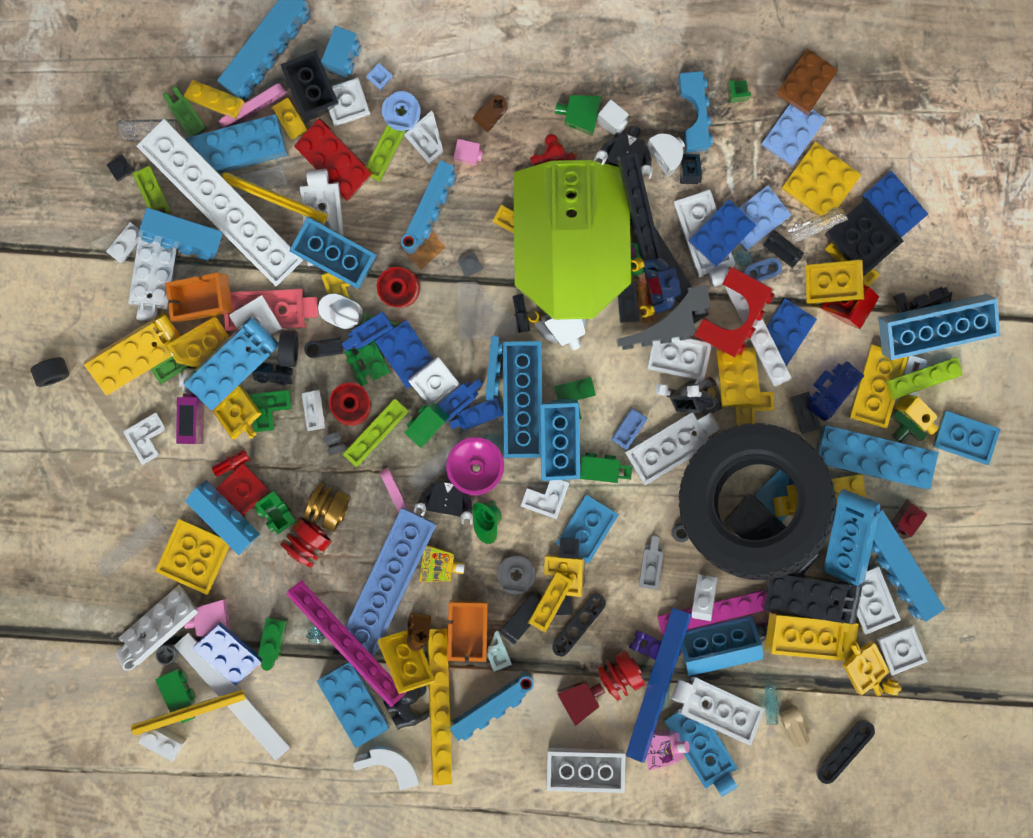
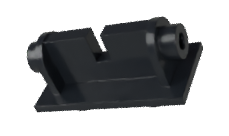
M775 230L763 244L764 247L791 268L804 255V252Z
M941 286L929 292L930 299L925 293L914 298L910 303L913 309L951 302L953 293H949L947 287L943 288Z
M261 363L252 372L254 380L259 383L273 382L278 385H292L291 376L293 375V368L276 364L275 371H272L273 364Z

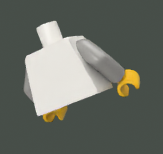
M535 312L537 315L536 320H531L528 316L529 321L536 324V329L545 339L553 343L559 342L561 346L569 343L572 350L582 346L579 337L585 334L584 328L587 326L588 319L554 320L547 314L541 317L542 321H540V315Z

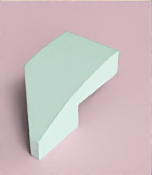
M496 631L487 650V655L494 672L512 666L499 631Z

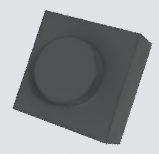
M475 252L458 260L466 278L483 270Z

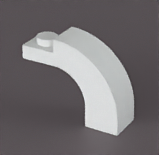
M373 746L370 748L371 755L368 756V753L356 756L357 759L353 762L355 770L373 765H384L390 768L397 777L400 790L418 786L420 783L414 763L405 753L393 747Z

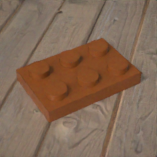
M807 48L776 95L808 116L838 72V69Z

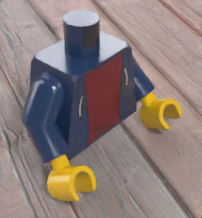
M642 258L632 260L631 263L634 262L637 267L631 269L635 272L645 267L652 304H654L653 306L646 305L640 307V309H646L647 314L642 317H649L654 312L659 313L671 309L676 301V297L681 295L680 281L678 280L676 269L669 266L662 258H651L644 261Z

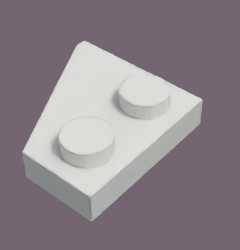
M430 111L413 129L404 134L405 138L429 165L443 153L434 113Z

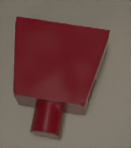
M907 499L891 521V524L901 539L910 538L916 533L928 514L924 509Z
M586 681L557 691L558 697L575 726L600 707L596 698L605 693L600 683L590 688Z

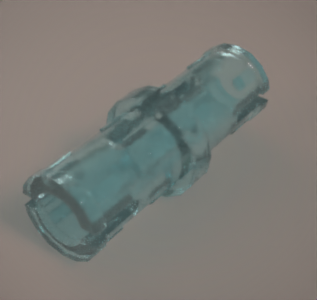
M764 685L766 725L779 724L777 685Z

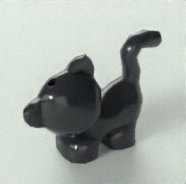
M425 686L407 691L392 707L385 700L383 701L387 711L395 713L391 718L398 730L404 727L416 726L429 717V708L420 714L410 707V704L415 703L419 697L426 693L427 688Z

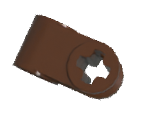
M500 95L492 97L474 115L473 120L486 132L490 131L506 113L508 107L505 98ZM496 102H497L498 104H500V103L502 102V108H501V109H500L499 107H497V108L495 107V103H496Z
M417 612L410 613L407 625V645L411 650H421L429 640L431 615Z

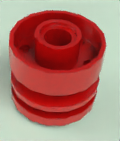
M391 267L383 271L376 285L377 294L381 301L395 308L412 305L418 299L421 290L420 281L416 274L401 267ZM400 282L402 290L398 293L395 287Z
M344 383L332 391L329 398V407L339 423L346 426H356L362 424L368 418L371 412V402L368 393L362 386L356 383ZM349 401L355 402V405L352 408L346 407V404Z
M300 517L292 527L298 535L295 536L287 533L286 537L289 541L283 539L280 545L294 560L312 568L315 563L311 558L315 560L320 558L314 550L318 549L325 552L332 543V540L318 525Z
M626 650L614 656L617 665L613 666L610 661H605L609 668L607 671H605L602 664L597 666L600 679L609 694L617 702L621 700L618 693L619 690H622L624 695L628 696L626 686L630 685L634 691H637L646 685L641 677L643 673L634 658L630 659Z

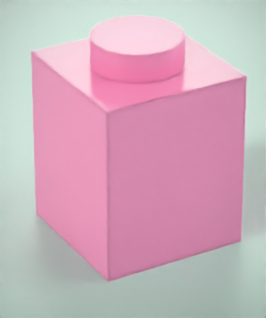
M458 139L454 161L477 166V161H481L483 155L480 144Z

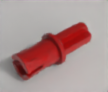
M245 449L231 457L227 456L226 460L213 466L212 471L215 476H219L230 469L235 470V467L249 461L250 458Z

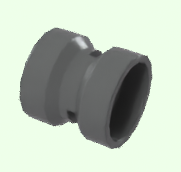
M341 431L323 437L324 443L328 446L329 456L347 449L345 443L342 442Z
M169 643L161 646L156 652V659L162 665L174 662L179 656V651L174 647V644Z

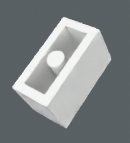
M610 100L598 114L597 123L612 136H615L617 133H622L627 127L629 114Z
M698 575L692 618L711 621L717 577Z
M160 727L143 733L139 744L173 762L178 757L186 740Z

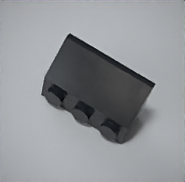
M316 50L280 64L304 123L324 115L339 104Z

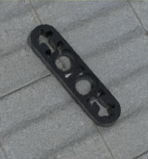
M592 595L552 644V650L555 655L562 657L568 654L603 611L606 601L602 595ZM594 598L596 600L600 598L602 599L600 601L602 606H596L593 610L596 612V614L593 615V613L590 610L586 609V607L589 605V607L591 608L594 605L592 600ZM584 612L589 613L591 617L587 623H582L579 619L580 615ZM571 627L578 629V635L575 638H571L567 634L568 629ZM564 635L566 639L571 641L572 643L569 645V643L567 642L564 645V648L566 649L564 652L562 650L557 652L556 644L558 643L561 645L565 641L562 638V636Z

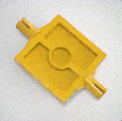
M238 385L212 412L230 438L236 439L245 431L251 439L256 436L251 425L262 413L244 388Z
M853 641L850 643V647L854 654L842 666L856 692L863 695L873 688L877 696L881 695V693L883 694L879 683L890 671L876 644L869 641L860 649L858 642Z

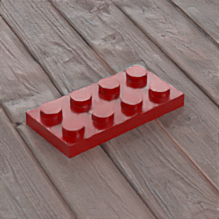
M321 118L317 119L294 145L316 170L327 169L329 183L339 182L340 195L346 201L350 200L374 174Z

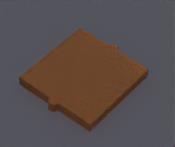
M431 233L429 239L425 238L422 246H418L416 253L411 255L406 253L410 261L412 260L422 270L445 247L437 239V235Z

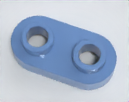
M769 258L747 266L744 273L750 276V272L755 271L756 277L754 278L764 281L779 275L782 271V264L776 258ZM769 265L774 266L775 269L773 272L769 271Z

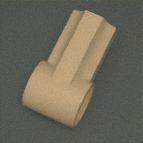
M797 706L779 713L782 724L787 729L795 748L810 742L802 723V715Z

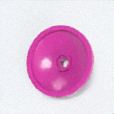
M479 437L467 438L456 444L450 451L446 462L447 475L451 483L459 491L469 495L485 494L494 489L500 482L504 473V459L498 447L491 441ZM479 465L480 470L474 471V466Z

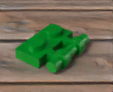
M375 340L363 348H359V354L354 355L351 349L344 352L347 357L346 362L348 365H351L355 374L353 376L356 381L358 380L360 386L368 384L365 379L368 375L375 381L390 373ZM361 359L363 360L367 368L363 371H361V368L357 362Z

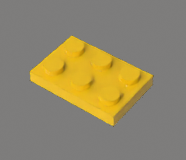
M862 260L805 265L807 303L864 299Z
M746 348L742 356L738 354L736 358L722 350H717L716 357L722 407L760 405L761 397L755 348Z
M408 630L379 638L377 641L398 694L432 684L435 681L423 649L413 651L408 647Z

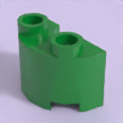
M275 491L255 504L256 507L254 509L260 517L265 516L268 520L266 522L267 527L271 532L275 531L277 535L296 522V518L290 513L291 510L281 496L278 497Z

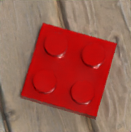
M245 463L238 467L216 488L243 517L270 492Z

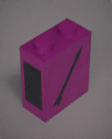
M183 393V397H177L176 444H203L204 403L193 393Z

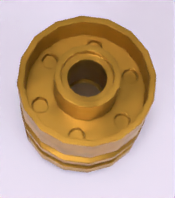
M320 482L307 501L303 519L309 521L314 514L312 523L316 524L320 517L324 518L322 527L334 532L339 523H342L348 511V503L351 496L338 491L334 497H331L332 487L329 486L325 493H323L325 484Z

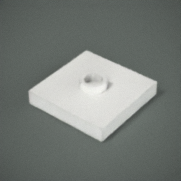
M358 77L332 86L339 102L337 106L329 110L335 127L371 115Z
M263 295L229 315L237 329L251 316L271 335L282 329L281 324Z
M438 356L408 379L427 405L432 402L438 405L461 386Z
M913 625L877 638L890 675H895L928 662Z

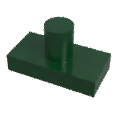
M894 410L891 413V418L900 425L892 435L899 443L908 434L912 435L917 441H923L928 436L901 411Z

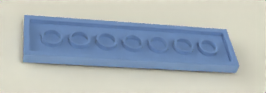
M404 507L401 508L346 625L350 633L373 657L379 648L377 641L379 638L384 637L437 523L416 513L414 514Z

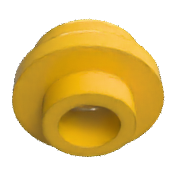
M887 679V681L882 683L883 691L888 694L898 695L902 689L899 682L893 679Z

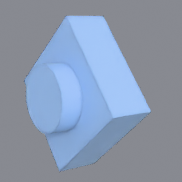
M378 63L366 78L381 91L390 82L393 75Z

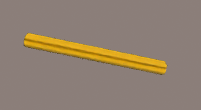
M224 172L222 175L231 186L323 224L327 222V213L230 173Z
M243 689L150 718L132 724L131 731L136 736L245 700V693Z

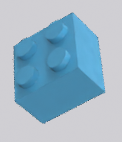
M334 26L321 60L325 71L346 79L349 74L353 73L355 56H359L362 48L357 34Z

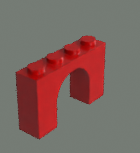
M731 267L722 285L741 294L748 302L749 316L746 322L737 329H726L707 318H703L694 336L736 358L738 354L742 356L747 347L744 344L747 338H752L756 330L754 328L756 321L762 320L766 312L763 309L766 303H771L775 294L772 293L774 288Z

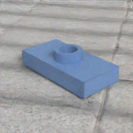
M631 408L611 440L627 450L648 418L634 408Z

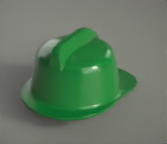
M494 500L486 503L477 502L472 507L474 531L482 542L492 544L497 539V526L502 520L501 511Z

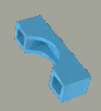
M703 71L680 73L678 76L679 95L689 100L694 105L697 113L695 124L685 130L683 134L685 153L708 151L710 145H713L712 134H709L708 126H711V117L707 115L706 110L709 107V98L705 96L707 78L703 77Z

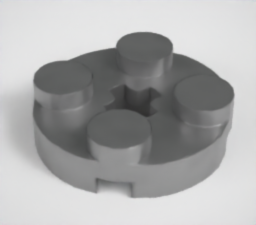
M518 555L510 556L499 565L497 579L500 586L506 592L521 594L534 584L535 569L527 558ZM515 569H518L519 573L522 574L517 580H514V577L511 576V572H515Z

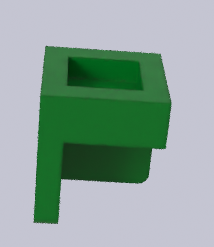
M730 79L728 81L729 103L748 101L750 99L751 92H748L747 80L734 82V79Z

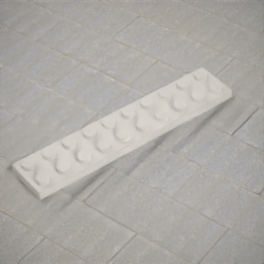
M163 119L137 145L151 162L275 286L304 260L289 252L291 246L166 119Z

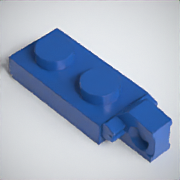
M383 311L353 329L348 334L350 339L341 344L345 351L353 347L358 350L394 329Z
M477 379L473 384H470L468 381L465 384L463 383L438 404L450 416L446 423L476 399V396L479 395L476 390L483 385L480 379Z
M494 398V401L489 400L461 411V413L457 414L458 419L449 422L451 429L460 426L463 430L470 429L501 417L503 413L497 398Z

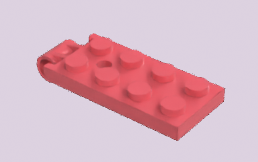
M304 289L230 292L233 312L263 295L281 324L282 329L306 328L304 318L318 317V298H303V294H305ZM281 306L286 307V311L284 313H280L279 308ZM232 313L224 314L225 331H236L237 328L229 316Z

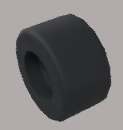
M62 357L39 362L32 366L30 370L38 387L60 382L69 377L70 374Z

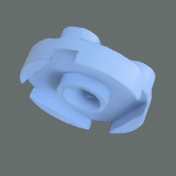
M397 91L385 99L382 105V115L386 124L392 129L406 131L413 129L418 123L421 108L412 94L405 91ZM401 106H403L404 110L407 112L406 114L399 116V113L396 112V110L400 109Z

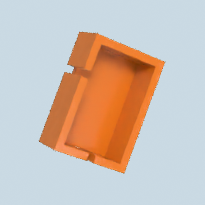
M217 272L202 275V277L197 276L165 283L167 300L180 301V304H168L170 321L186 322L233 313L227 274Z
M450 600L448 620L453 619V622L449 621L447 661H465L466 655H469V661L486 662L488 601Z

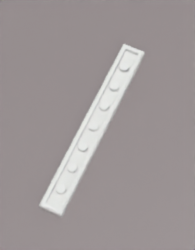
M190 632L174 645L218 696L240 690L237 685L235 686L193 650V646L198 641ZM246 696L245 700L228 705L227 707L275 761L291 747Z

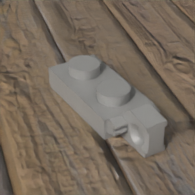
M651 535L650 545L645 544L639 587L658 590L663 559V546H659L660 536Z

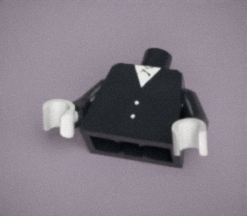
M630 126L627 135L619 133L618 137L613 136L603 144L594 158V161L597 158L602 159V165L609 164L619 167L617 157L637 152L642 175L644 173L648 174L649 179L652 176L653 168L651 167L652 158L650 151L645 146V141L638 139L641 129L636 126Z
M708 377L705 380L692 379L677 390L672 388L667 390V384H656V394L670 398L676 412L701 413L716 398L714 390L716 381L712 377Z
M447 471L444 482L436 481V483H431L422 492L418 504L415 505L413 511L415 514L416 510H421V517L425 515V511L459 516L461 517L462 524H464V519H470V525L473 523L471 497L469 494L459 491L451 483Z

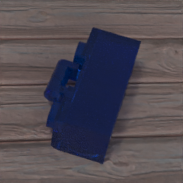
M848 361L843 364L838 363L831 371L833 375L829 371L824 370L813 384L820 392L815 391L810 396L809 400L811 402L807 407L823 421L833 416L865 376ZM828 379L830 382L824 387L823 384Z

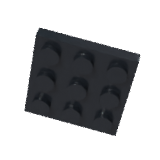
M867 198L824 234L847 261L862 260L863 277L904 242Z

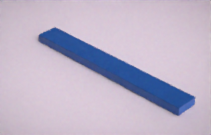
M676 608L671 610L626 752L627 757L641 763H645L692 615Z

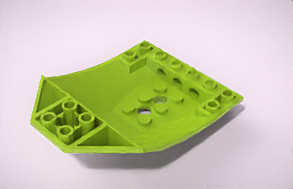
M592 160L549 161L514 172L515 286L554 320L594 319L631 284L630 211L620 169L617 166L602 165V163ZM568 193H574L576 194V197L573 199H569L566 197V195ZM568 210H575L577 215L570 218L566 215V212Z

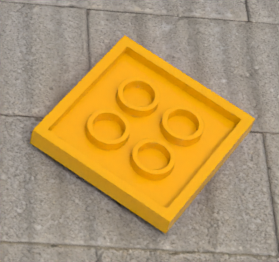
M814 142L781 190L828 222L859 180L861 174L820 144Z
M178 519L155 572L209 595L230 546L220 536L187 521Z

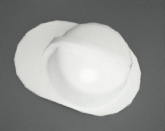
M334 293L324 296L318 305L319 314L325 321L343 329L357 326L363 317L362 308L358 303Z

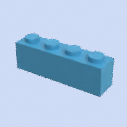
M207 480L197 486L185 500L238 555L248 549L260 536V533Z

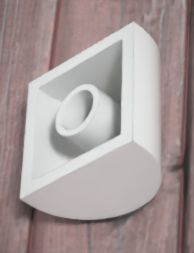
M658 134L650 138L646 146L665 175L670 177L682 160L683 147L685 145L680 137L675 138L669 134Z

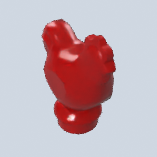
M550 133L545 138L546 150L544 154H534L530 157L531 164L536 166L549 161L576 160L577 154L573 153V151L566 153L563 145L558 142L557 136Z

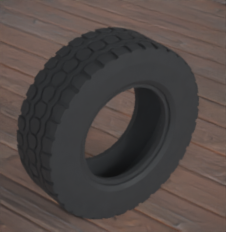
M749 423L731 427L727 431L723 430L717 433V436L707 440L706 444H703L697 450V453L692 456L689 465L686 466L683 473L684 476L681 479V488L679 490V512L684 530L695 548L711 564L730 575L750 580H769L786 576L809 563L822 549L830 535L836 512L835 490L830 472L816 449L806 440L802 439L801 436L788 429L771 424L765 425V423ZM751 465H768L781 470L793 481L797 489L798 503L793 519L779 534L764 540H748L734 535L723 525L718 510L719 495L727 479L736 471Z

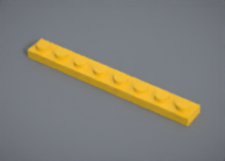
M447 628L430 629L429 640L427 641L428 664L435 678L434 683L428 685L431 776L433 786L452 784Z

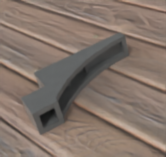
M707 285L687 288L683 300L667 317L642 332L618 338L616 340L617 347H622V350L633 349L636 344L647 347L652 346L655 341L665 344L671 343L674 338H679L680 341L690 340L691 336L695 335L692 312H695V315L706 314V310L711 308Z

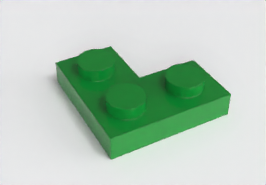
M592 377L554 386L557 400H581L596 396ZM579 409V419H582Z
M290 390L251 394L252 401L262 413L254 421V431L275 430L273 411L292 409Z

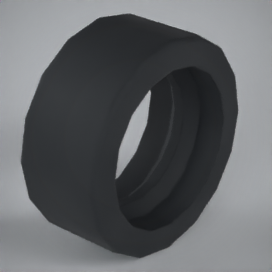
M281 330L278 342L279 366H296L299 348L297 331Z

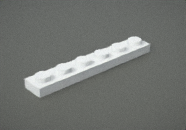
M724 286L742 324H744L749 316L748 302L741 294ZM763 319L761 321L757 320L754 325L756 330L750 340L773 387L790 380L791 376Z

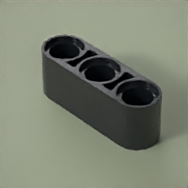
M536 590L529 595L499 631L513 645L531 626L528 621L542 598V595Z

